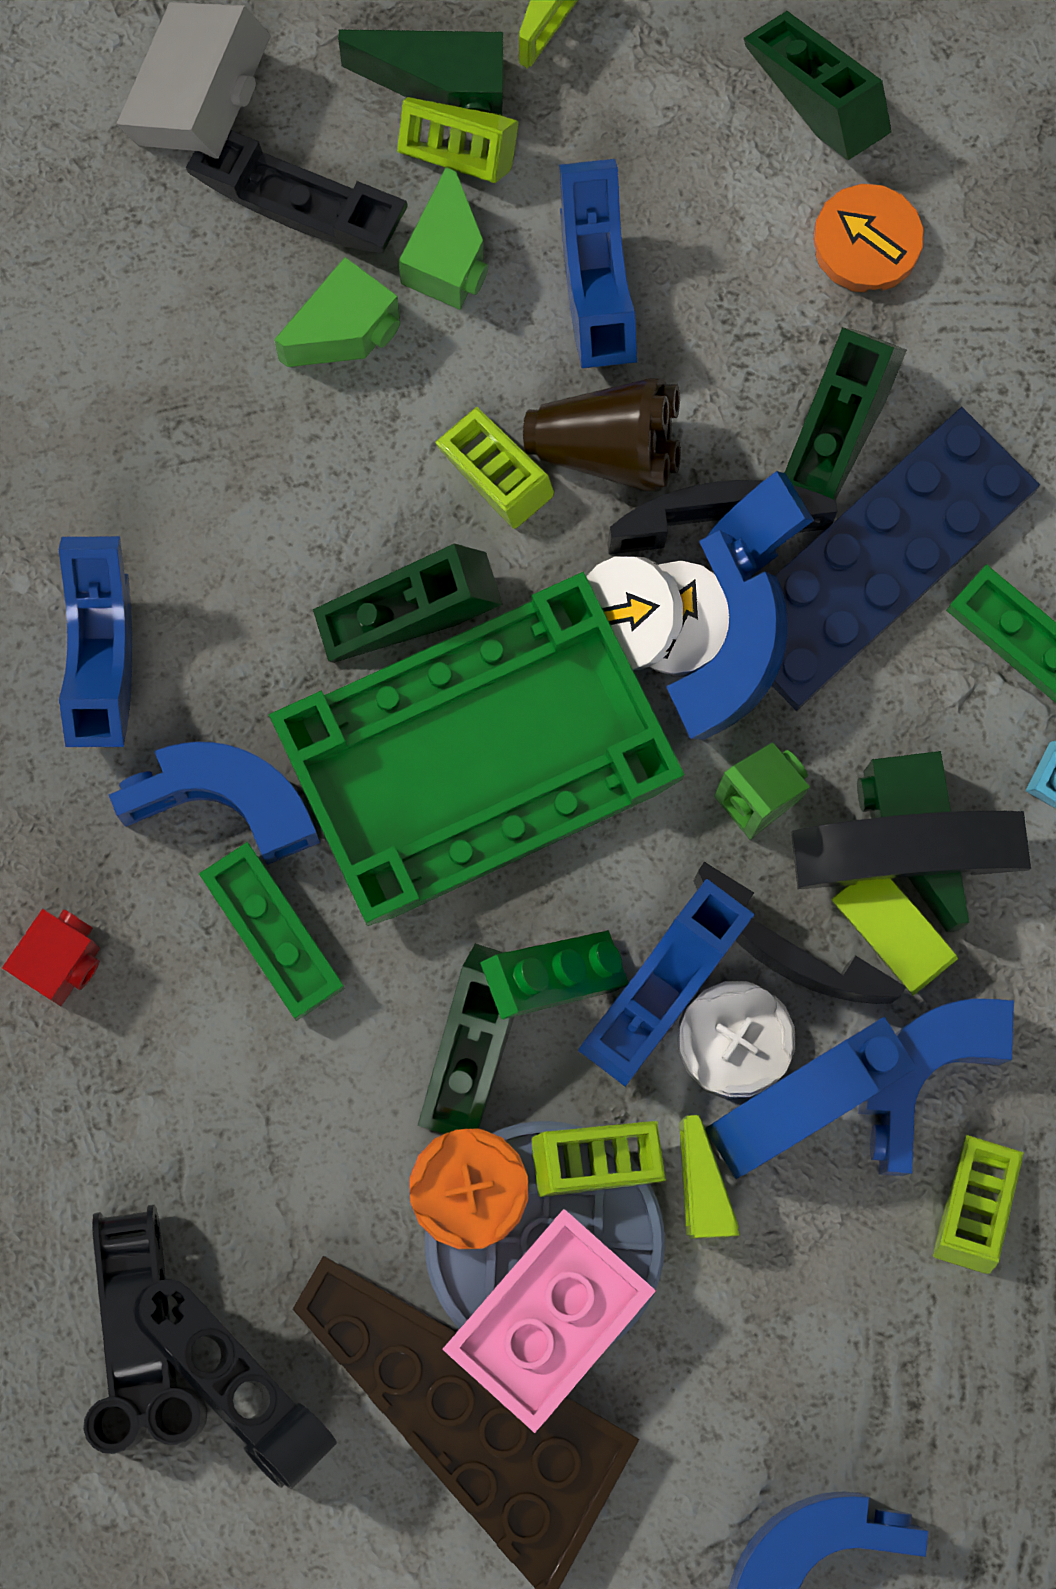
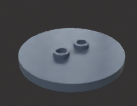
M534 1121L516 1124L492 1133L502 1137L519 1154L528 1175V1202L516 1227L503 1240L483 1249H456L436 1241L425 1230L426 1264L431 1284L439 1302L447 1315L460 1329L563 1209L570 1213L656 1290L664 1262L665 1233L659 1204L651 1185L643 1184L539 1197L532 1152V1137L546 1131L583 1127L563 1122ZM610 1140L604 1141L608 1174L616 1173L613 1144ZM579 1144L583 1176H592L588 1144ZM562 1146L557 1148L561 1179H565L567 1175ZM630 1158L632 1172L641 1171ZM653 1295L610 1345L625 1335L639 1320L648 1307Z

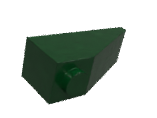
M789 11L783 12L744 37L745 47L813 133L846 160H850L892 132L883 80Z
M339 29L338 41L342 67L406 98L411 97L502 116L503 32Z
M842 327L784 472L793 486L802 487L836 500L886 403L907 349L859 330Z
M454 543L313 609L328 662L335 663L454 627L499 607L503 603L487 553Z
M941 751L872 759L863 771L864 777H860L857 780V793L861 811H870L871 818L951 812ZM961 873L908 877L946 932L959 931L969 923Z
M475 943L465 960L417 1126L442 1134L450 1133L454 1130L479 1129L514 1017L501 1020L480 962L504 952Z

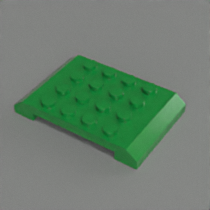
M584 571L532 594L531 602L333 692L324 695L321 690L269 714L276 733L367 926L404 914L651 799L683 780L685 775Z

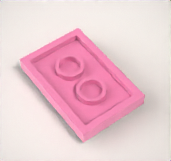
M563 1209L442 1350L528 1428L536 1433L656 1290L570 1213Z

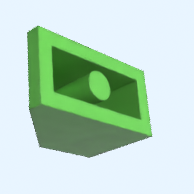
M446 167L399 259L400 283L461 310L468 293L477 295L480 291L489 265L483 262V239L456 171Z
M344 257L274 339L279 361L287 367L365 359L376 345L383 348L396 334L400 326V320H398L400 318L398 296Z
M772 742L724 772L714 797L749 840H751L803 799L810 788L804 780L808 777V773L792 752L785 750L781 753Z

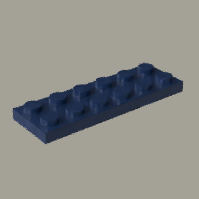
M963 407L959 408L775 575L782 588L786 603L788 635L782 664L771 686L796 712L1039 488L1040 484Z

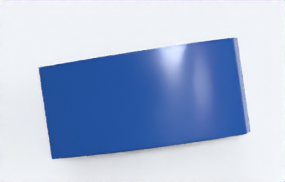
M776 471L737 503L707 536L720 530L731 535L734 541L742 538L749 548L757 569L750 572L752 576L779 556L775 550L813 522L814 519L786 473Z

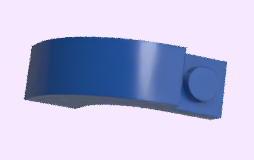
M615 159L560 164L562 204L560 217L565 272L573 331L581 368L637 363L635 310L628 289L624 265L618 167Z
M720 530L699 542L727 600L729 626L725 641L719 652L707 665L666 686L690 739L705 740L734 725L749 714L762 700L774 682L786 649L788 618L786 603L778 578L768 572H763L752 578L750 572L757 569L746 543L742 538L734 541L731 535Z
M120 536L61 537L58 550L66 604L67 658L59 704L65 747H124L131 699L132 616L129 575L124 574Z
M190 742L156 750L154 752L163 771L162 773L153 776L152 772L146 771L130 776L119 784L121 790L108 795L117 817L125 827L185 802L209 800L224 804L239 813L249 824L267 865L320 843L307 809L289 781L260 757L230 745L214 742Z
M706 879L675 918L636 975L584 1040L578 1051L626 1087L755 914L710 880Z
M968 999L944 1004L921 1015L895 1033L917 1068L864 1101L858 1107V1114L881 1115V1125L873 1124L870 1136L871 1160L879 1161V1175L905 1176L912 1174L915 1104L921 1087L936 1069L951 1063L1002 1065L1012 1060L1014 1000Z
M884 1016L707 1126L705 1130L735 1179H738L876 1095L917 1067Z
M830 1492L811 1496L784 1508L770 1518L756 1532L737 1562L729 1589H800L808 1572L820 1560L844 1549L862 1548L926 1557L928 1531L918 1525H911L912 1514L901 1511L875 1509L874 1520L867 1519L869 1497L860 1492Z

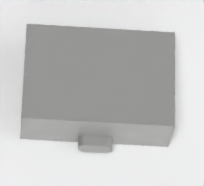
M169 2L116 125L138 146L200 151L213 158H219L240 107L248 105L254 92L256 81L253 76L271 35L245 5Z

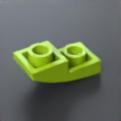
M891 878L858 881L856 885H848L831 899L838 910L868 942L877 956L913 996L958 960L953 950Z

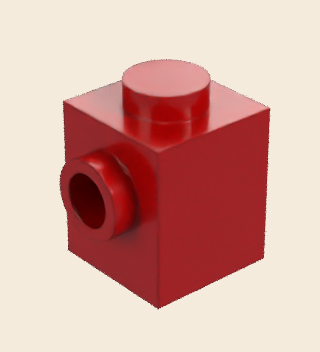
M42 909L2 969L61 1007L74 987L78 990L83 989L93 977L100 962L95 958L100 947L88 938L93 928L72 913L63 909L58 918Z

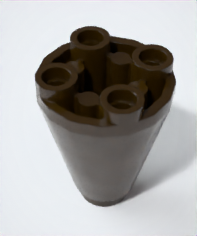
M648 378L541 404L539 409H528L523 424L525 452L530 455H538L542 461L636 489L653 492L661 491L663 487L668 485L669 473L677 474L680 467L679 440H671L672 418L678 417L680 409L678 384H666L663 378Z

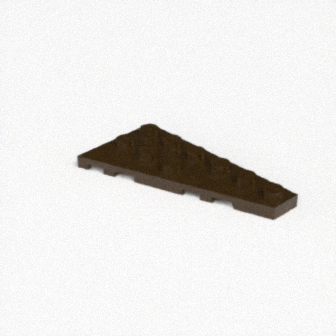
M323 1256L293 1307V1311L338 1363L346 1369L365 1391L370 1400L384 1413L409 1445L465 1510L480 1524L498 1548L518 1568L535 1589H559L640 1439L567 1396L534 1433L442 1350L457 1332L328 1257Z

